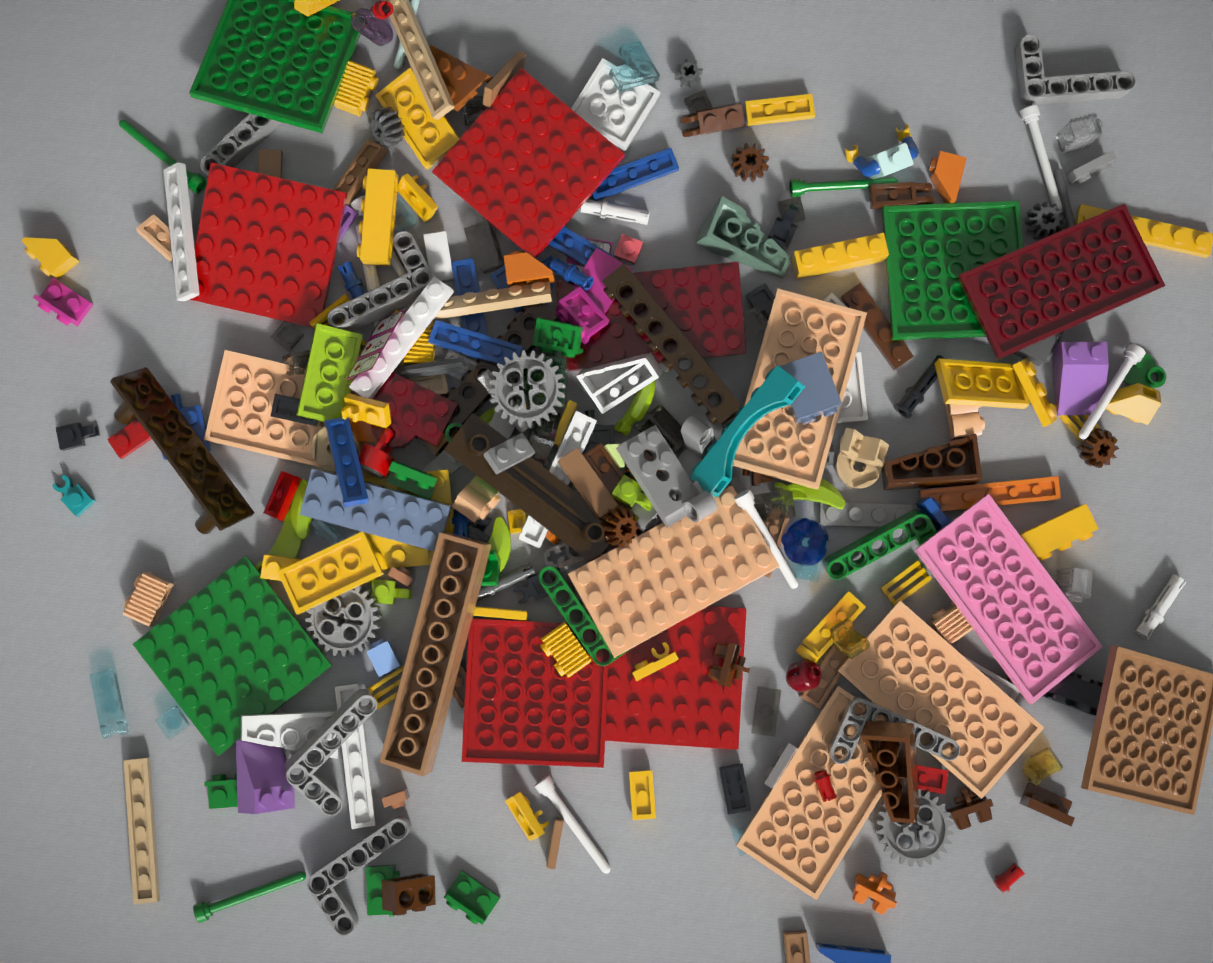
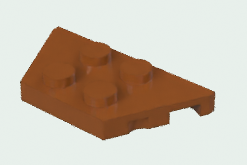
M430 45L429 48L455 107L453 109L458 112L466 105L469 99L478 94L476 89L484 82L488 83L492 77Z

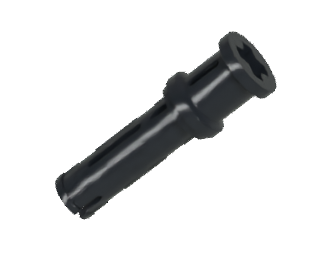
M937 355L915 385L905 390L906 394L893 406L900 415L908 419L911 418L912 411L918 404H922L924 394L938 378L934 363L938 359L946 358Z

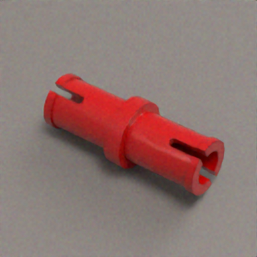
M377 1L370 8V14L375 19H386L393 13V5L388 1Z

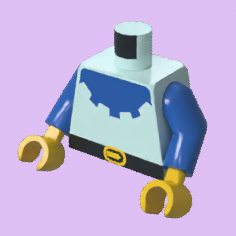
M905 124L904 130L895 129L898 141L902 143L865 158L859 156V147L852 145L853 150L845 148L846 161L853 162L864 176L868 177V179H876L913 165V159L918 156L919 151L911 137L909 125Z

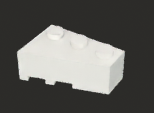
M650 352L581 370L576 377L603 414L659 378L664 371Z

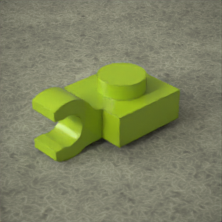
M624 475L612 492V497L630 508L635 503L648 511L652 508L651 502L645 493H642L643 490L638 482Z
M373 579L370 599L376 597L377 599L374 603L395 605V598L412 599V590L396 588V581Z

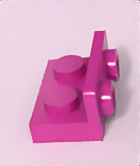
M52 278L40 296L36 294L33 296L39 302L37 304L39 308L47 313H50L51 310L57 313L56 319L67 326L69 323H72L78 327L93 306L91 302Z
M578 287L559 300L556 308L560 321L583 326L581 339L583 344L589 342L590 337L608 325L610 321L581 287Z

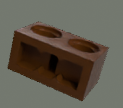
M419 873L382 880V910L392 911V915H405L407 910L411 909L414 912L425 911L426 906L436 905L435 875Z

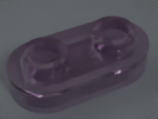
M359 8L351 15V23L354 29L376 45L385 46L392 41L393 30L391 26L384 20L377 19L373 12L367 8Z

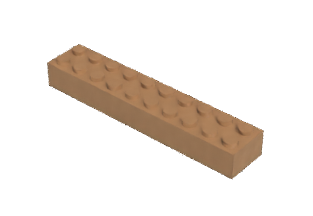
M439 532L379 763L420 776H425L432 772L492 544L451 532Z

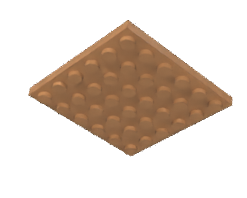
M1111 645L1081 788L1194 815L1213 726V674Z

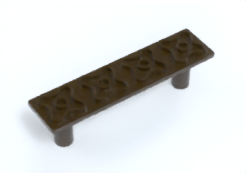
M147 367L111 379L110 383L123 399L114 412L115 419L121 424H129L134 417L138 419L205 510L195 521V527L200 533L209 534L215 527L222 531L254 515L253 509Z
M472 413L446 446L445 452L586 560L591 562L600 557L609 545L608 541L603 538L605 532L601 524L605 520L602 517L597 519L581 495L531 457L496 475L483 455L487 450L508 439L476 414Z

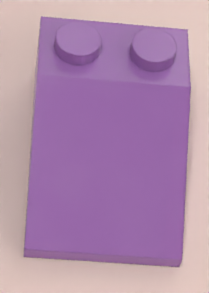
M1061 342L1052 348L1054 350L1053 372L1057 416L1090 415L1106 390L1109 366L1107 342Z
M236 740L238 813L260 814L295 808L294 787L287 781L284 770L287 761L283 748Z

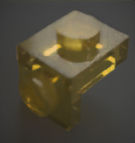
M848 618L830 629L835 647L850 659L855 658L870 648L868 639L854 630L852 621Z
M1049 746L1025 759L1023 773L1028 781H1033L1035 786H1038L1043 779L1062 770L1063 765Z

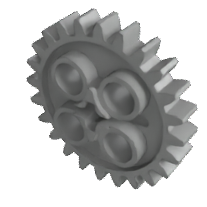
M525 350L522 351L521 357H518L514 352L513 360L511 361L504 357L506 365L503 366L498 363L497 366L500 371H492L496 380L489 381V384L494 386V389L489 390L488 393L495 395L490 402L492 404L498 403L494 410L496 412L503 410L501 418L504 420L510 416L509 423L512 425L518 420V426L521 428L524 421L527 422L529 428H532L533 421H536L541 426V418L543 417L549 422V413L557 415L554 407H562V403L558 401V398H565V394L559 391L566 388L565 384L559 383L564 378L563 374L556 375L559 367L554 366L551 368L553 360L550 358L544 362L545 355L542 353L536 358L535 351L531 352L530 357L527 356ZM525 368L528 369V384L533 388L529 390L530 410L526 409V394L521 390L526 387L524 378ZM536 371L544 373L543 379L539 382L532 380V375ZM513 373L520 374V380L516 384H511L508 381ZM539 394L546 396L544 404H534L535 396ZM519 396L522 398L521 405L516 408L510 405L511 399Z
M363 585L333 598L339 603L338 610L331 607L330 599L306 611L311 614V617L306 618L305 621L312 624V626L307 628V631H314L311 639H319L318 647L323 644L326 645L325 653L333 649V656L338 655L340 651L343 657L347 656L349 651L353 656L357 654V648L362 652L366 649L364 644L370 646L373 643L370 637L376 638L378 636L374 629L381 628V625L376 623V620L381 619L382 616L377 615L375 611L381 607L373 606L372 603L377 598H368L370 590L364 593L361 592ZM354 604L361 607V615H356L353 612ZM324 612H327L328 614L333 615V616H336V617H328V616H325V615H324ZM344 614V618L349 620L343 623V619L337 616ZM352 620H360V621H363V625H361L360 623L354 622V621H352ZM327 621L334 625L333 632H329L326 629ZM349 627H353L356 630V638H352L348 634Z
M918 789L919 810L923 807L928 808L930 817L928 820L922 821L917 815L915 823L920 825V829L916 830L920 845L919 849L915 847L914 832L909 830V826H912L913 823L898 824L897 822H891L887 809L885 812L878 811V814L883 818L882 820L875 821V823L882 825V829H878L876 833L883 834V837L878 842L887 844L884 852L892 850L890 858L895 859L897 856H900V864H903L907 859L910 867L914 865V861H917L919 867H922L923 860L932 865L931 857L933 856L940 860L938 852L947 853L943 846L944 843L952 844L947 839V835H954V832L948 830V826L953 825L954 822L946 820L951 813L942 811L946 804L937 805L936 803L939 798L937 796L930 800V792L928 791L921 796L920 789ZM930 831L934 835V841L930 845H925L922 836L925 832ZM907 834L911 839L910 845L906 848H902L898 843L899 837Z

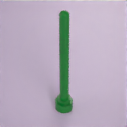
M120 120L119 126L169 167L178 163L128 121ZM186 169L188 188L195 194L201 193L207 185V179L201 174L191 173Z
M799 178L790 179L789 192L790 197H801V194H805V192L869 188V185L898 183V180L896 178L805 183V181H801Z
M300 871L211 904L204 901L194 904L195 918L198 923L207 921L215 912L304 881L306 873Z

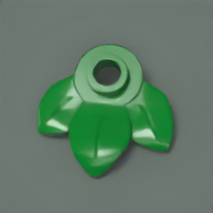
M1145 353L1140 362L1132 365L1123 382L1128 385L1139 383L1153 389L1159 388L1166 381V372L1160 366H1156L1154 359ZM1151 374L1156 375V381L1150 378Z

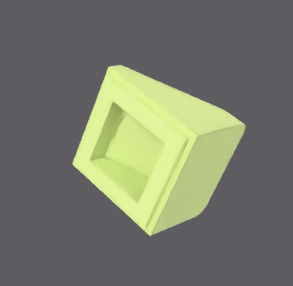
M606 444L604 446L620 470H622L625 462L616 449L620 444Z

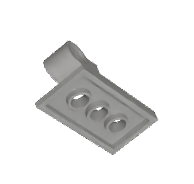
M656 425L625 441L616 448L667 528L686 516L692 522L697 523L717 510V504L713 496L709 492L703 491L698 481L692 482ZM643 452H650L653 455V461L646 460ZM662 471L666 475V481L659 480L656 472ZM669 491H675L679 496V500H672L669 496Z

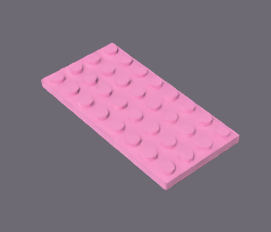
M989 494L982 497L915 549L924 564L1029 704L1036 702L1103 647Z

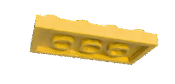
M412 68L407 69L375 95L383 108L391 107L394 111L398 112V116L402 118L401 122L405 126L403 128L405 132L404 138L425 169L431 168L440 161L460 139L445 115L439 120L432 117Z
M938 359L934 363L944 404L1022 409L1030 405L1028 396L1012 366L1013 364Z
M365 532L353 535L277 571L296 614H301L384 574Z

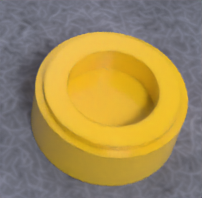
M802 644L795 650L803 659H809L815 663L819 660L813 652Z

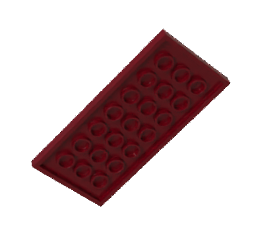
M1125 203L958 276L997 360L1166 286Z
M739 262L632 273L702 358L747 354ZM565 280L556 281L559 302V300L574 291V283H568ZM623 290L621 293V297H631L633 290ZM614 299L605 313V316L610 320L608 325L592 335L586 344H583L581 341L580 347L583 348V353L575 355L574 358L563 356V371H581L650 352L657 363H662L661 360L664 357L659 351L653 352L646 343L649 341L648 337L644 333L641 336L632 326L634 320L630 316L625 318L617 308L620 303ZM640 306L636 309L637 316H643L647 313V307ZM658 323L653 324L650 332L653 334L659 333L662 330V325ZM669 341L665 344L664 349L668 352L674 351L677 343Z

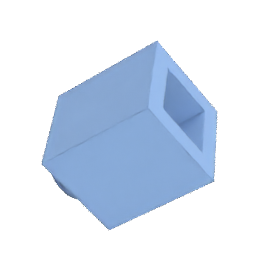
M380 639L370 645L372 649L366 651L379 677L403 666L391 641L384 642L383 639Z

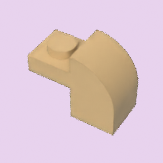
M846 428L844 435L840 439L841 455L854 461L883 467L889 444L882 439L863 436L855 429Z

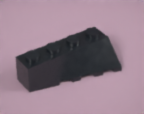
M1071 672L1045 693L1043 697L1096 716L1103 683L1090 679V682L1081 679L1082 675ZM1008 677L1007 681L1014 685V683Z

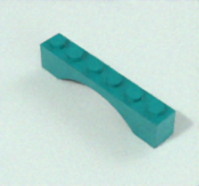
M779 365L767 373L763 384L752 392L748 403L737 411L733 422L723 429L722 436L708 448L704 459L694 466L693 473L689 477L694 482L698 481L702 489L709 492L712 496L718 498L732 480L735 455L749 429L768 413L791 405L806 387Z

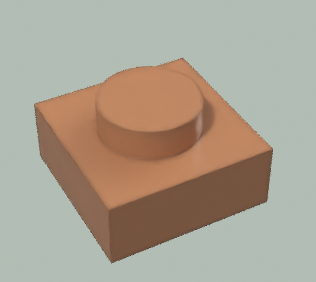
M402 566L399 569L392 567L388 573L390 577L408 587H411L415 581L411 577L413 572Z
M406 788L386 795L381 799L384 808L391 806L392 809L404 806L405 800L409 799L410 796Z

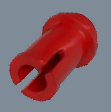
M826 769L813 773L814 778L812 780L817 784L822 801L826 802L827 800L835 799L837 795L829 778L831 774L827 773Z
M1013 863L1000 876L996 875V880L993 883L1002 893L1005 891L1009 892V887L1024 876L1025 873L1019 866L1017 867L1016 863Z

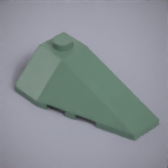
M721 196L703 222L695 243L725 258L778 278H784L791 257L773 239H769L760 230L761 226L757 222L753 223L746 215L747 212L741 206Z

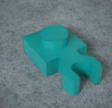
M62 475L61 477L65 480V486L61 488L56 483L52 486L57 492L65 494L60 500L75 516L79 517L95 500L81 484H76L73 487L72 479L69 476Z

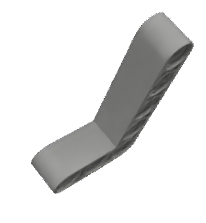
M1032 34L1024 36L1015 48L1019 98L1025 105L1120 99L1127 95L1136 84L1135 76L1129 71L1045 77L1041 42L1037 36ZM1024 45L1030 47L1031 51H1027ZM1026 67L1032 68L1034 73L1028 72ZM1118 82H1122L1125 88H1122ZM1096 83L1100 84L1103 87V90H1100L1096 86ZM1073 85L1078 86L1081 92L1075 90ZM1051 87H1055L1059 93L1053 92ZM1028 89H1033L1037 95H1032Z
M249 114L201 159V169L209 176L211 163L234 168L282 122L267 119L265 124L260 125L258 123L264 117ZM251 133L249 139L242 140L244 134ZM234 148L233 154L225 155L228 149Z
M401 231L393 238L395 249L407 274L332 309L328 314V322L331 327L355 332L415 302L431 281L433 275L411 233ZM413 262H419L417 265L411 266ZM428 280L427 283L420 284L421 281ZM402 290H407L406 293L399 294ZM381 300H386L385 303L378 304ZM360 310H365L364 313L357 314ZM344 319L343 323L336 324L339 320Z
M690 416L682 425L681 433L686 449L677 458L688 476L693 473L694 466L707 455L708 448L713 443H716L713 429L695 416ZM663 473L659 480L666 481V475ZM669 491L670 498L678 501V494L675 491ZM637 503L632 507L634 514L639 517L637 523L641 527L638 529L643 533L654 528L661 521L653 506L650 511Z
M368 689L356 691L297 750L284 766L287 781L320 811L329 816L340 812L342 801L338 791L320 776L316 770L376 710L377 702ZM363 698L370 699L369 704L366 706H360L359 702ZM345 716H353V720L350 723L342 722ZM327 734H336L333 740H325ZM312 750L319 751V754L314 758L307 756ZM294 768L302 769L298 775L290 774ZM311 783L319 784L315 790L307 789ZM329 798L336 799L331 805L324 804Z
M862 697L850 699L828 747V754L835 763L845 764L849 762L861 737L865 722L875 721L876 715L884 712L887 715L886 722L914 724L916 747L948 761L956 759L960 754V746L950 737ZM862 702L865 705V710L862 714L857 715L853 712V707L856 703ZM848 724L855 726V733L852 736L844 735V727ZM928 732L931 737L929 743L921 744L919 740L921 734ZM950 742L953 747L952 751L949 754H943L942 746ZM838 746H843L846 749L845 755L841 758L834 756V750Z
M395 817L316 871L308 879L307 887L337 934L341 936L351 934L359 922L357 913L338 886V883L404 839L411 831V822L407 817ZM396 822L404 824L405 832L403 834H399L394 830ZM375 836H382L385 839L384 847L375 845ZM355 850H362L365 853V860H357L354 855ZM336 863L344 865L345 874H338L335 871ZM316 877H322L325 880L324 888H320L315 884ZM329 897H334L338 900L337 908H333L328 904ZM342 917H347L351 920L352 925L350 928L342 926Z

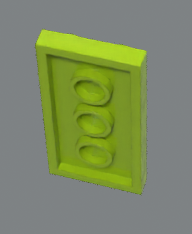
M318 323L315 325L296 415L324 422L326 420L342 418L341 410L345 407L344 397L348 393L351 394L349 386L353 382L354 377L347 380L346 378L358 359L362 334Z

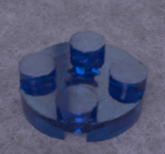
M802 518L788 528L787 532L782 536L781 542L784 545V551L789 560L800 565L811 566L818 563L827 552L825 548L826 541H829V536L822 524ZM805 538H809L807 542L808 547L802 546Z

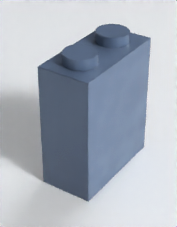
M822 351L780 366L806 386L795 401L789 405L795 424L802 422V425L815 421L816 416L824 414L827 417L838 412L837 409L840 408L842 402Z

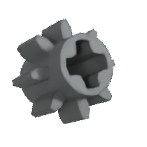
M685 59V63L682 66L677 64L676 70L680 73L675 74V80H680L681 88L689 86L692 89L695 82L697 84L701 83L699 75L702 74L703 69L697 68L696 60L688 62Z

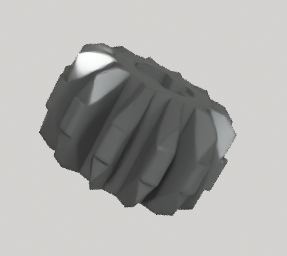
M391 107L379 108L372 112L369 118V123L371 124L369 128L372 130V136L383 147L397 145L405 136L403 130L405 126L401 122L402 118H399L398 112L394 111Z
M1044 201L1042 205L1037 203L1033 206V209L1027 212L1029 218L1025 220V224L1031 225L1027 232H1034L1033 239H1037L1039 236L1043 239L1063 230L1062 224L1065 223L1066 219L1060 217L1063 210H1055L1057 203L1051 207L1048 201Z

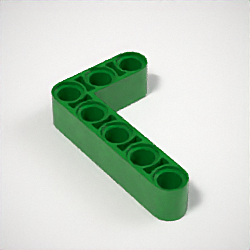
M912 510L830 554L825 558L823 566L832 579L840 580L915 540L919 547L937 531L925 513L920 510ZM923 517V523L918 527H914L915 519ZM896 529L903 530L900 537L893 538V532ZM882 540V545L878 549H872L874 541ZM854 552H861V557L858 560H851ZM836 562L841 563L839 570H830L832 564Z
M551 566L544 567L539 573L541 585L597 665L606 666L625 654L626 652L615 658L613 657L598 628L558 570ZM547 571H552L556 574V580L552 584H547L543 581V574ZM561 590H565L569 593L570 598L566 603L561 604L556 600V594ZM572 610H580L582 612L583 619L581 622L573 623L569 619V614ZM586 629H592L596 633V639L591 643L585 642L583 639V632ZM601 648L609 651L610 657L606 662H599L596 658V653Z

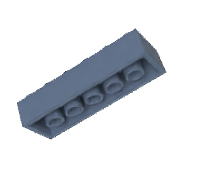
M313 468L311 470L300 515L435 551L439 532H446L452 504L364 480L368 503L344 507L337 474L321 468Z

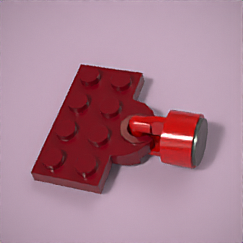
M392 372L372 398L373 400L389 403L391 424L387 428L371 424V430L377 443L374 447L363 444L358 454L361 470L379 479L386 478L392 461H395L390 456L392 451L397 448L403 449L410 445L415 437L437 447L458 408V404Z

